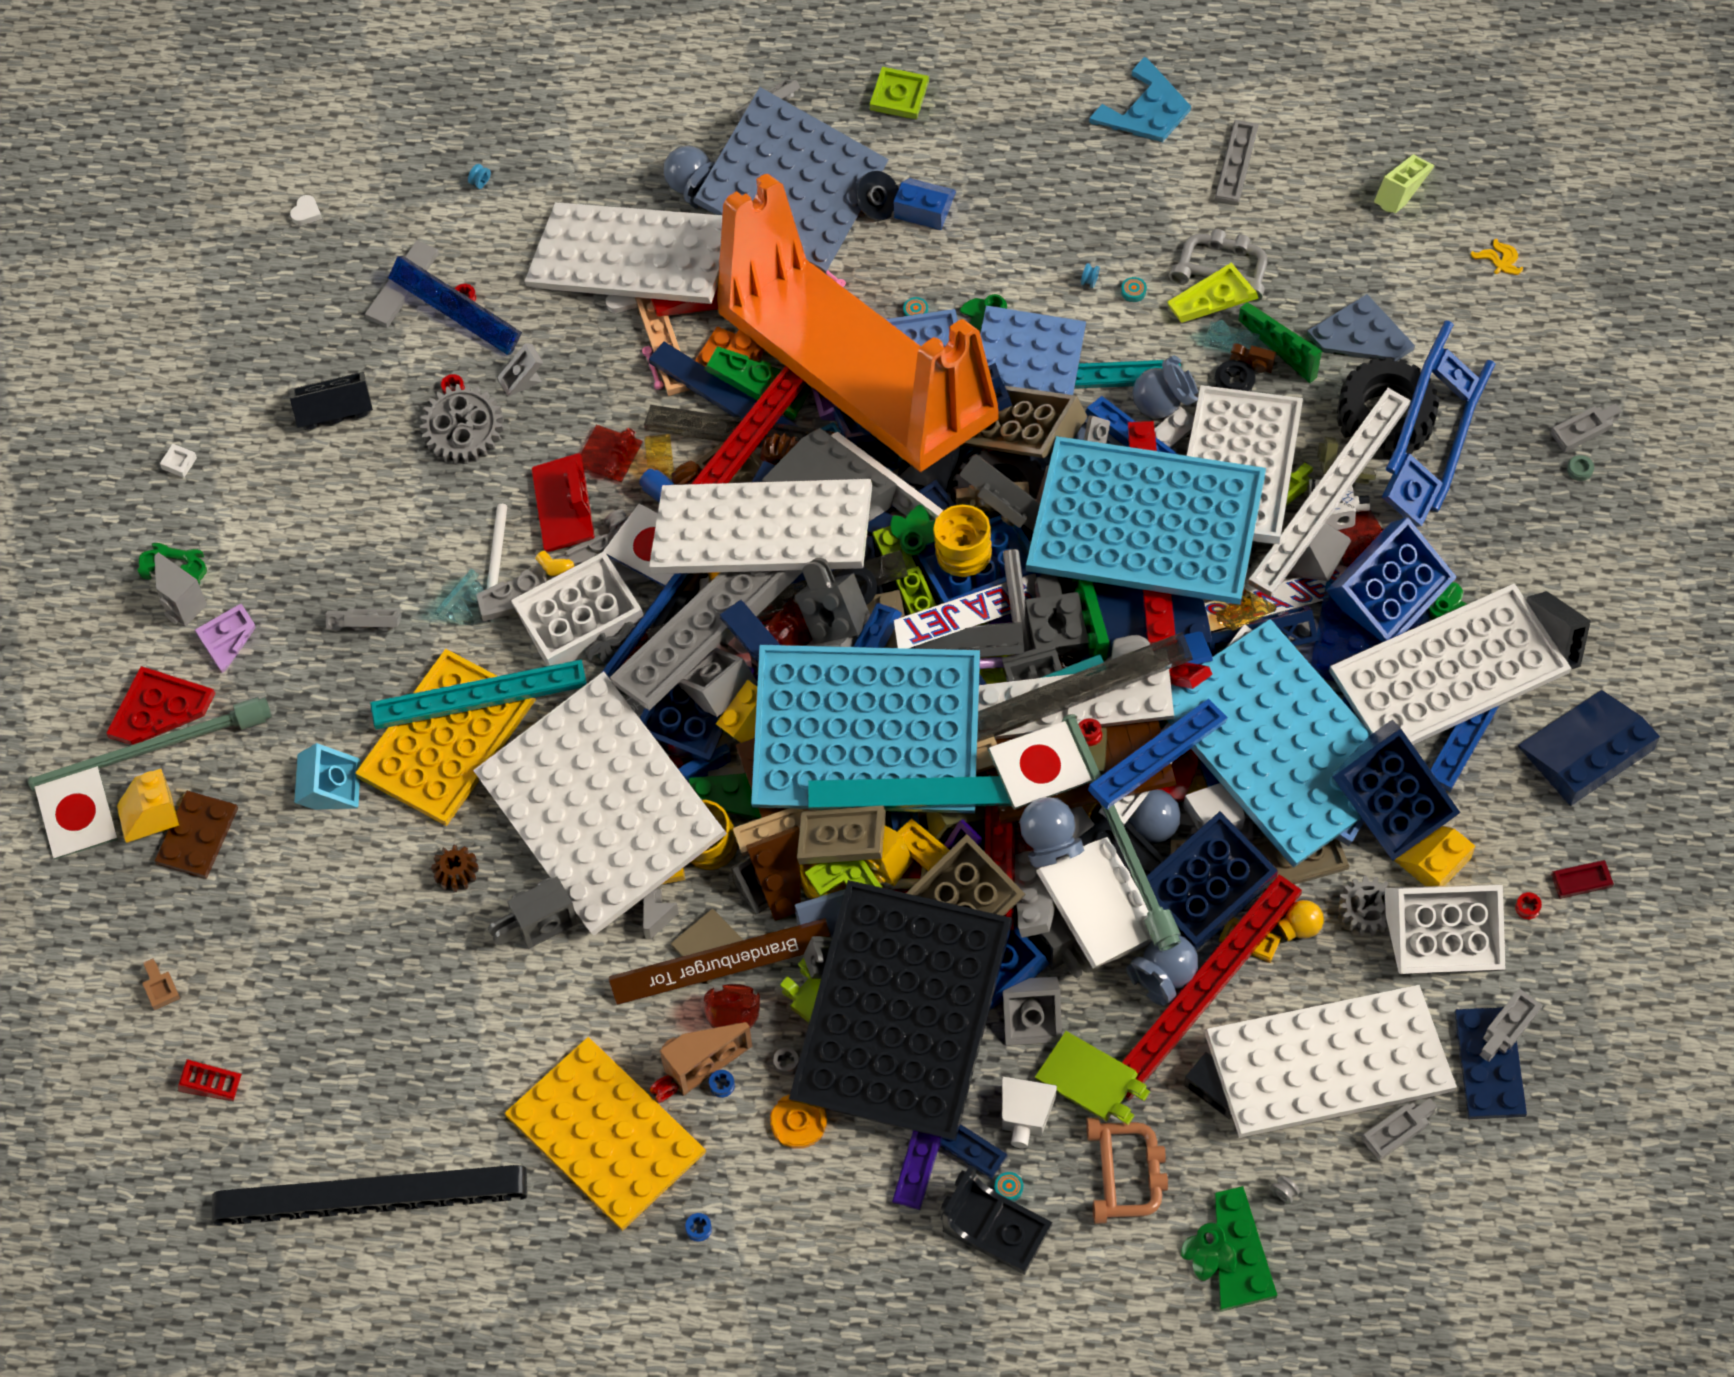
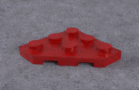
M141 666L106 734L108 738L128 745L146 741L204 717L215 696V691L212 688Z

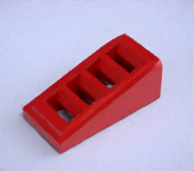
M186 1059L177 1091L234 1102L242 1074ZM192 1072L198 1073L195 1083L189 1082ZM204 1074L209 1075L206 1086L200 1085ZM215 1076L220 1077L217 1089L212 1088ZM226 1078L232 1079L228 1092L223 1091Z

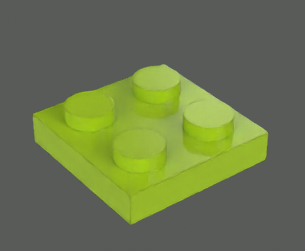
M882 66L870 101V110L917 120L929 84V76Z

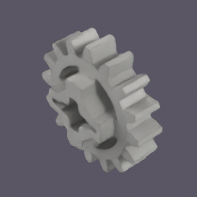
M1363 876L1361 883L1357 879H1353L1351 886L1345 885L1344 894H1341L1339 898L1341 904L1339 905L1338 912L1345 913L1342 922L1350 921L1351 931L1358 927L1360 928V935H1363L1365 930H1369L1371 936H1375L1376 929H1379L1382 933L1386 932L1388 924L1386 908L1382 903V899L1385 901V888H1387L1388 882L1386 881L1380 885L1378 884V877H1375L1373 882H1369L1367 876ZM1373 901H1375L1374 905H1370L1364 910V906H1368L1369 904H1372ZM1351 902L1352 905L1356 908V913H1354V911L1352 910Z

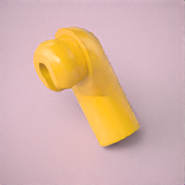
M541 551L535 558L545 572L553 577L574 567L572 560L552 559L546 551Z

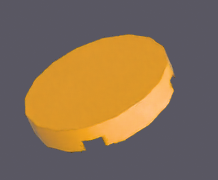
M789 1094L782 1097L774 1109H772L770 1127L774 1137L782 1145L793 1149H804L814 1145L822 1138L827 1127V1114L823 1108L791 1101Z

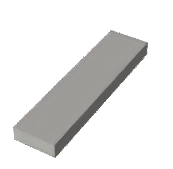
M1234 120L1214 201L1239 206L1259 124Z
M416 240L365 313L366 319L388 328L439 255L438 249Z

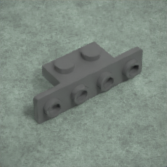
M975 454L961 471L960 476L980 491L977 495L981 498L980 503L991 511L995 509L1002 514L1001 519L1009 526L1014 527L1016 525L1020 528L1024 524L1034 532L1040 503Z

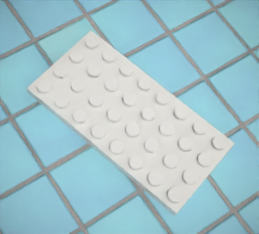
M555 202L524 282L526 286L538 289L711 304L718 286L722 215Z
M1201 385L1187 456L1266 468L1253 541L1280 544L1303 398Z
M871 479L662 485L649 565L651 574L802 570L815 558L826 559L830 569L863 568L872 493Z
M1514 583L1330 666L1329 672L1370 734L1393 719L1414 745L1570 673L1571 667Z
M1420 985L1209 1028L1205 1032L1239 1138L1455 1091L1457 1088Z

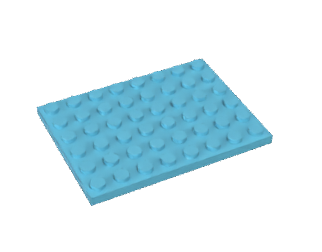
M1056 436L1026 562V571L1240 605L1266 468Z
M1269 619L1212 657L1213 661L1203 663L1202 665L1210 667L1213 675L1194 689L1174 686L1172 684L1171 691L1175 719H1167L1170 725H1173L1208 698L1228 717L1225 724L1191 749L1294 868L1362 819L1331 775L1371 734L1273 621Z
M760 645L752 807L809 809L808 780L976 777L980 650ZM975 806L884 808L885 811L975 813Z

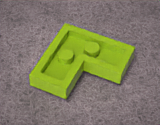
M864 860L818 863L805 872V875L820 897L843 882L847 885L848 880L882 888Z

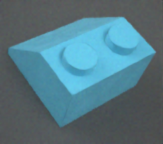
M318 743L298 753L294 803L314 810L357 809L359 806L360 779L356 777L355 772L361 766V759Z

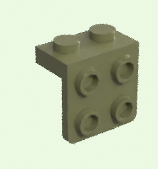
M1325 436L1324 443L1319 442L1317 458L1321 462L1320 468L1323 474H1326L1337 458L1338 442L1334 437ZM1365 467L1355 482L1369 484V480H1376V473L1372 468Z

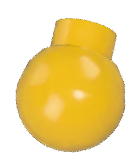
M1300 900L1288 909L1285 918L1280 920L1277 925L1288 942L1296 937L1307 939L1316 936L1321 931L1324 924V916L1317 904L1308 900Z

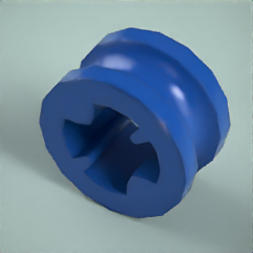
M717 1070L712 1073L709 1078V1087L713 1095L724 1098L732 1094L735 1088L734 1077L727 1070ZM720 1078H726L729 1086L727 1088L723 1086L724 1089H718L715 1081L718 1079L720 1082Z
M695 1213L686 1220L685 1228L691 1240L701 1242L709 1238L712 1226L708 1216L702 1213ZM700 1221L701 1225L704 1222L706 1224L703 1227L704 1232L697 1234V1230L692 1232L694 1222Z

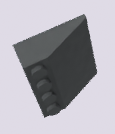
M821 428L803 437L762 479V482L871 479L872 493L868 522L892 507L897 485Z

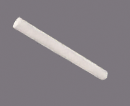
M506 504L497 505L486 589L498 584L507 514Z

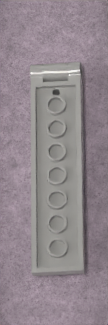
M803 571L720 572L610 677L612 684L650 710L721 641L728 644L735 637L720 619L721 613L742 599L754 615L757 616Z

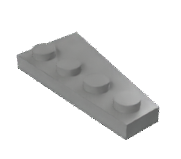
M1032 851L1015 854V884L1026 894L1017 903L1018 924L1022 938L1049 932L1056 907L1036 872L1041 867L1031 866L1028 854Z

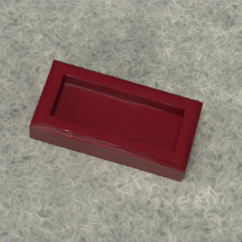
M1605 860L1556 870L1551 873L1559 899L1614 886Z

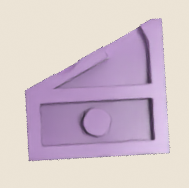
M239 604L195 629V632L221 673L227 670L256 627L243 605Z

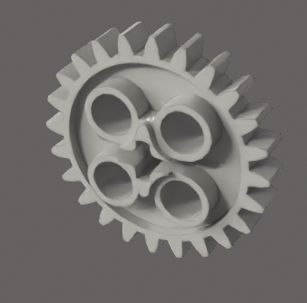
M456 384L455 391H451L449 387H446L447 394L443 395L438 391V400L429 399L431 407L423 408L426 415L420 416L423 423L420 425V429L424 433L422 435L424 442H428L429 450L434 449L436 457L443 454L444 461L446 462L450 457H453L455 464L459 462L460 458H463L464 462L468 464L469 457L471 456L476 461H478L479 453L488 456L486 448L495 449L493 440L501 441L499 433L504 432L503 425L501 424L504 422L503 415H501L502 410L500 405L496 406V398H490L488 391L481 394L479 386L474 391H471L469 384L466 385L464 390H461L459 384ZM460 405L466 406L462 410H456V407ZM479 419H485L481 424L475 423ZM442 424H449L447 428H439ZM461 438H469L464 443L458 442Z

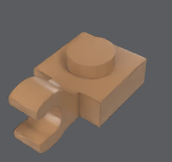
M154 958L143 962L150 980L142 984L154 1010L181 999L169 971L161 974Z

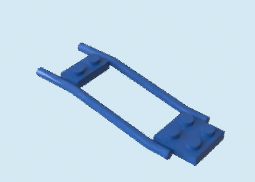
M1448 320L1444 321L1423 364L1397 446L1386 467V471L1392 473V476L1382 498L1404 518L1408 517L1416 527L1423 525L1430 509L1436 512L1440 510L1449 491L1476 404L1496 365L1494 361L1486 360L1479 377H1477L1451 351L1444 349V344L1454 326ZM1431 373L1438 377L1461 400L1467 401L1441 481L1410 453H1406Z

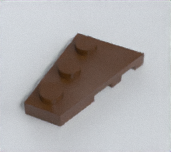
M798 825L746 845L775 921L795 914V904L801 903L800 864L797 859L800 834Z

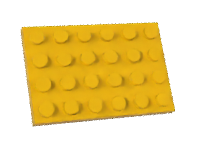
M445 648L414 693L497 677V675ZM536 698L388 727L355 772L356 777L447 826L480 780L473 770L503 748L536 701Z
M589 1037L580 1043L505 1112V1116L622 1231L706 1153V1149Z

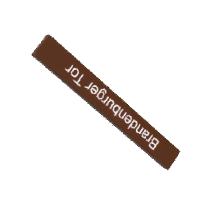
M826 918L612 975L609 976V983L616 1004L619 1005L804 955L812 936L831 937Z

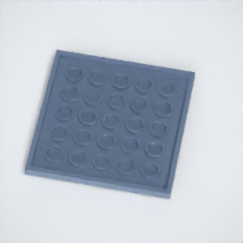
M759 87L693 202L715 215H722L723 204L728 196L737 191L741 195H749L753 201L757 194L756 179L764 174L771 175L784 186L806 259L826 274L861 211L856 199V188L859 180L868 172L883 171L889 159Z

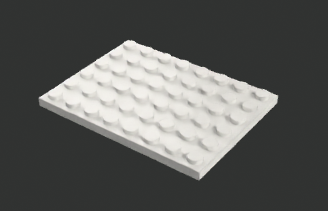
M604 671L473 770L551 879L558 876L573 903L575 912L592 935H596L727 834Z

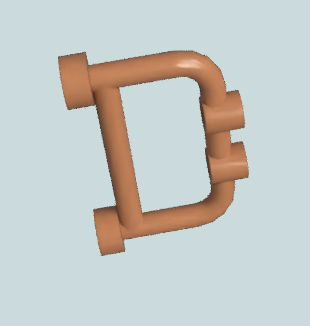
M1099 1117L1087 1118V1140L1100 1141L1105 1199L1093 1200L1094 1224H1106L1107 1218L1140 1217L1153 1214L1161 1205L1162 1191L1168 1190L1167 1173H1160L1159 1164L1165 1163V1147L1158 1146L1155 1132L1144 1123L1130 1122L1129 1125L1124 1122L1100 1123ZM1111 1134H1140L1145 1138L1149 1171V1191L1151 1195L1150 1201L1147 1204L1117 1205Z

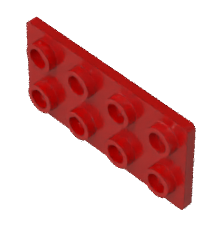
M576 453L533 466L532 475L544 550L548 553L594 539L595 534L581 454Z

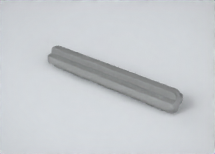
M1017 549L1005 550L1003 556L1012 623L1022 622L1024 652L1032 650L1019 551Z

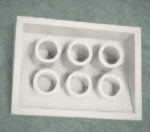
M605 551L511 600L547 666L585 658L587 648L595 641L601 639V633H605L606 637H614L621 631L625 623L633 622L637 625L643 617L641 607Z
M1108 837L1083 846L1084 852L1071 859L1069 854L1057 859L1056 864L1044 866L1036 870L1092 968L1141 950L1152 941L1144 923V920L1148 917L1146 905L1128 869L1125 868Z
M1503 885L1385 888L1386 919L1399 974L1505 969Z

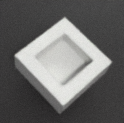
M172 444L160 462V466L163 470L184 478L197 457L195 452Z

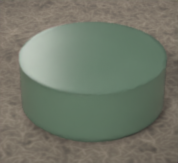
M1583 455L1572 457L1567 466L1569 476L1577 481L1588 480L1594 471L1592 460Z

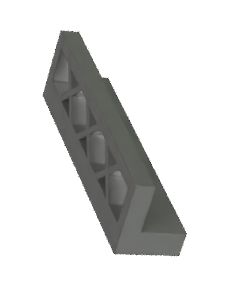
M1022 622L968 627L916 645L915 649L980 650V657L1024 654Z

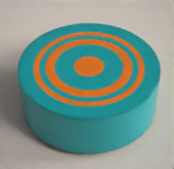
M1138 277L1127 278L1121 287L1123 298L1129 302L1141 301L1146 296V283Z
M919 297L910 298L903 305L904 316L928 313L927 302Z
M1005 1172L997 1177L994 1189L996 1193L1015 1202L1022 1196L1024 1185L1019 1175L1013 1172Z

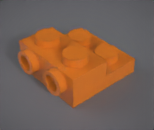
M717 326L695 361L706 367L718 346L746 355L750 360L758 362L762 357L763 348L740 330L735 334Z

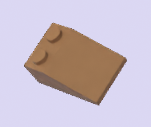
M744 1022L685 1033L677 1039L675 1037L669 1039L660 1050L664 1071L672 1077L673 1083L678 1085L683 1095L687 1094L708 1079L712 1073L722 1069L752 1047L750 1026Z

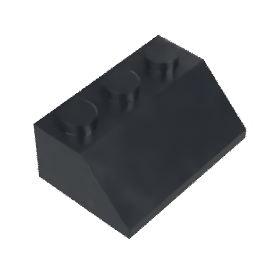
M364 372L289 389L290 402L297 428L303 427L304 430L316 428L319 426L318 423L328 421L329 424L339 423L344 420L343 417L351 415L354 418L369 415L368 411L373 410Z

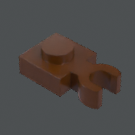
M1234 343L1230 360L1243 361L1259 373H1271L1276 352L1252 345L1250 349H1247L1241 344Z

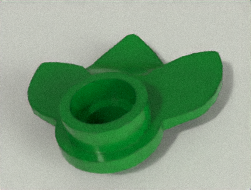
M992 294L985 300L980 298L971 299L960 308V312L971 317L970 324L979 330L981 334L986 306H998L999 308L1007 309V303L1002 296Z
M918 505L911 510L906 519L896 515L892 517L891 532L900 540V546L904 553L911 556L918 555L925 550L926 545L935 542V520L930 521L928 513L922 505ZM911 540L918 541L916 546H909Z
M1452 582L1430 605L1428 615L1432 620L1467 605V603L1461 601L1463 589L1458 583Z
M1215 1223L1202 1225L1198 1229L1197 1235L1190 1236L1184 1241L1181 1249V1257L1186 1260H1193L1194 1272L1203 1282L1212 1277L1218 1267L1230 1273L1235 1272L1237 1258L1235 1249L1225 1241L1224 1230ZM1207 1233H1211L1213 1235V1243H1209L1207 1241Z

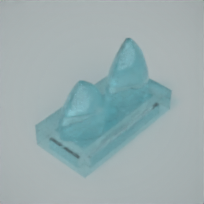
M1223 320L1211 321L1204 340V346L1231 353L1234 343L1241 344L1250 349L1251 345L1257 347L1260 334L1250 332L1248 329L1241 330L1230 327Z
M471 568L440 604L434 614L441 619L446 616L460 624H474L471 611L460 598L463 597L468 601L478 603L476 594L484 591L482 585L476 580L479 574Z

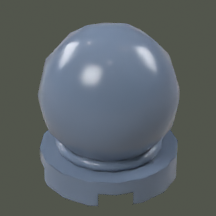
M691 145L677 147L669 153L664 161L665 181L671 189L682 194L687 203L694 208H698V205L693 201L715 162H710L705 152Z
M1170 356L1163 360V368H1152L1144 371L1135 381L1132 390L1134 404L1142 414L1149 418L1159 419L1171 416L1179 409L1181 402L1185 405H1190L1198 401V398L1194 396L1198 393L1196 383L1190 371L1184 372L1178 365L1181 363V359L1177 356Z
M1156 789L1148 793L1128 821L1149 843L1157 844L1166 841L1175 834L1180 824V809L1178 803L1170 794Z
M1042 797L1030 802L1020 818V828L1026 844L1034 848L1028 854L1031 866L1044 867L1057 863V857L1069 854L1071 859L1084 852L1081 838L1072 837L1075 831V821L1068 805L1058 798Z
M1179 936L1181 940L1179 945L1166 951H1160L1159 947L1155 946L1153 941H1151L1144 951L1143 958L1135 957L1126 967L1127 974L1132 983L1136 985L1139 982L1149 991L1146 996L1155 1004L1165 1006L1171 1002L1176 996L1175 989L1187 985L1198 970L1196 949L1182 936Z

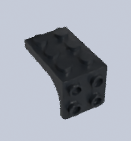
M970 1165L966 1172L962 1170L959 1173L954 1184L957 1187L952 1196L947 1195L942 1203L940 1210L943 1213L940 1220L943 1221V1232L1025 1275L1049 1233L1053 1222L990 1189L978 1178L976 1168Z

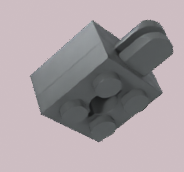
M813 559L802 569L808 585L798 592L795 598L814 644L859 635L867 623L870 613L854 573L834 577L826 559Z
M1041 574L1037 577L1034 585L1036 598L1025 600L1032 650L1054 644L1058 657L1083 654L1089 642L1078 592L1062 594L1060 581L1057 576Z
M558 876L552 879L547 878L540 881L536 887L528 891H521L515 894L511 900L507 901L510 914L492 922L488 927V931L493 936V940L497 945H502L521 935L527 948L530 949L578 923L573 903Z
M1056 906L1050 931L1028 937L1050 963L1048 966L1051 970L1065 963L1073 976L1078 978L1082 976V970L1087 973L1092 969V966Z

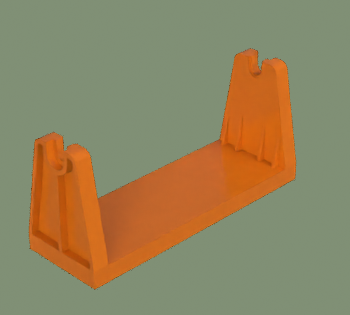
M764 174L756 179L757 194L753 201L749 195H741L737 191L726 198L722 214L717 293L718 310L721 316L745 335L749 336L754 342L787 366L792 372L919 472H922L998 420V403L979 330L964 319H961L949 326V341L945 347L942 341L935 337L920 346L806 259L782 183L771 175Z

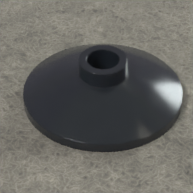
M871 171L863 175L859 180L856 188V199L860 209L869 218L885 220L892 216L894 200L899 188L895 180L887 173Z

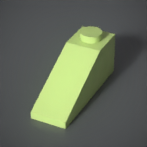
M1413 154L1384 177L1374 203L1380 205L1387 212L1397 213L1408 203L1435 165Z

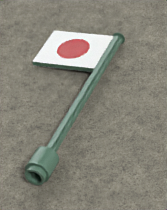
M255 697L234 704V710L230 711V714L35 777L30 776L28 785L31 790L36 791L54 860L118 840L99 768L232 725L235 727L240 725L241 730L265 723L267 722L266 719L272 718L266 697L261 699Z
M1075 714L1065 716L1061 723L989 747L988 751L1014 809L1026 806L1038 798L1051 797L1090 782L1093 783L1101 777L1077 723V716ZM1101 804L1148 910V917L1144 920V923L1154 945L1158 946L1160 951H1166L1181 943L1179 938L1181 933L1169 909L1164 910L1163 907L1159 906L1115 805L1106 810Z

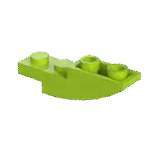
M888 526L874 531L872 538L882 558L881 564L894 591H900L902 605L907 614L911 615L935 607L936 604L919 566L916 567L911 555L903 552L900 540L892 534L891 527Z

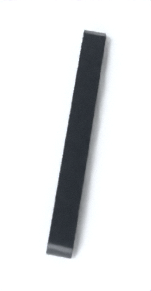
M507 1165L220 1190L212 1194V1224L217 1226H223V1223L232 1222V1225L249 1224L252 1220L272 1222L280 1221V1218L289 1217V1220L307 1219L310 1215H318L319 1218L338 1216V1213L347 1212V1215L365 1214L367 1210L388 1212L396 1211V1208L405 1207V1210L425 1208V1205L445 1207L454 1206V1203L463 1202V1205L480 1204L483 1200L503 1202L511 1201V1198L520 1197V1200H524L528 1196L527 1168L521 1165Z

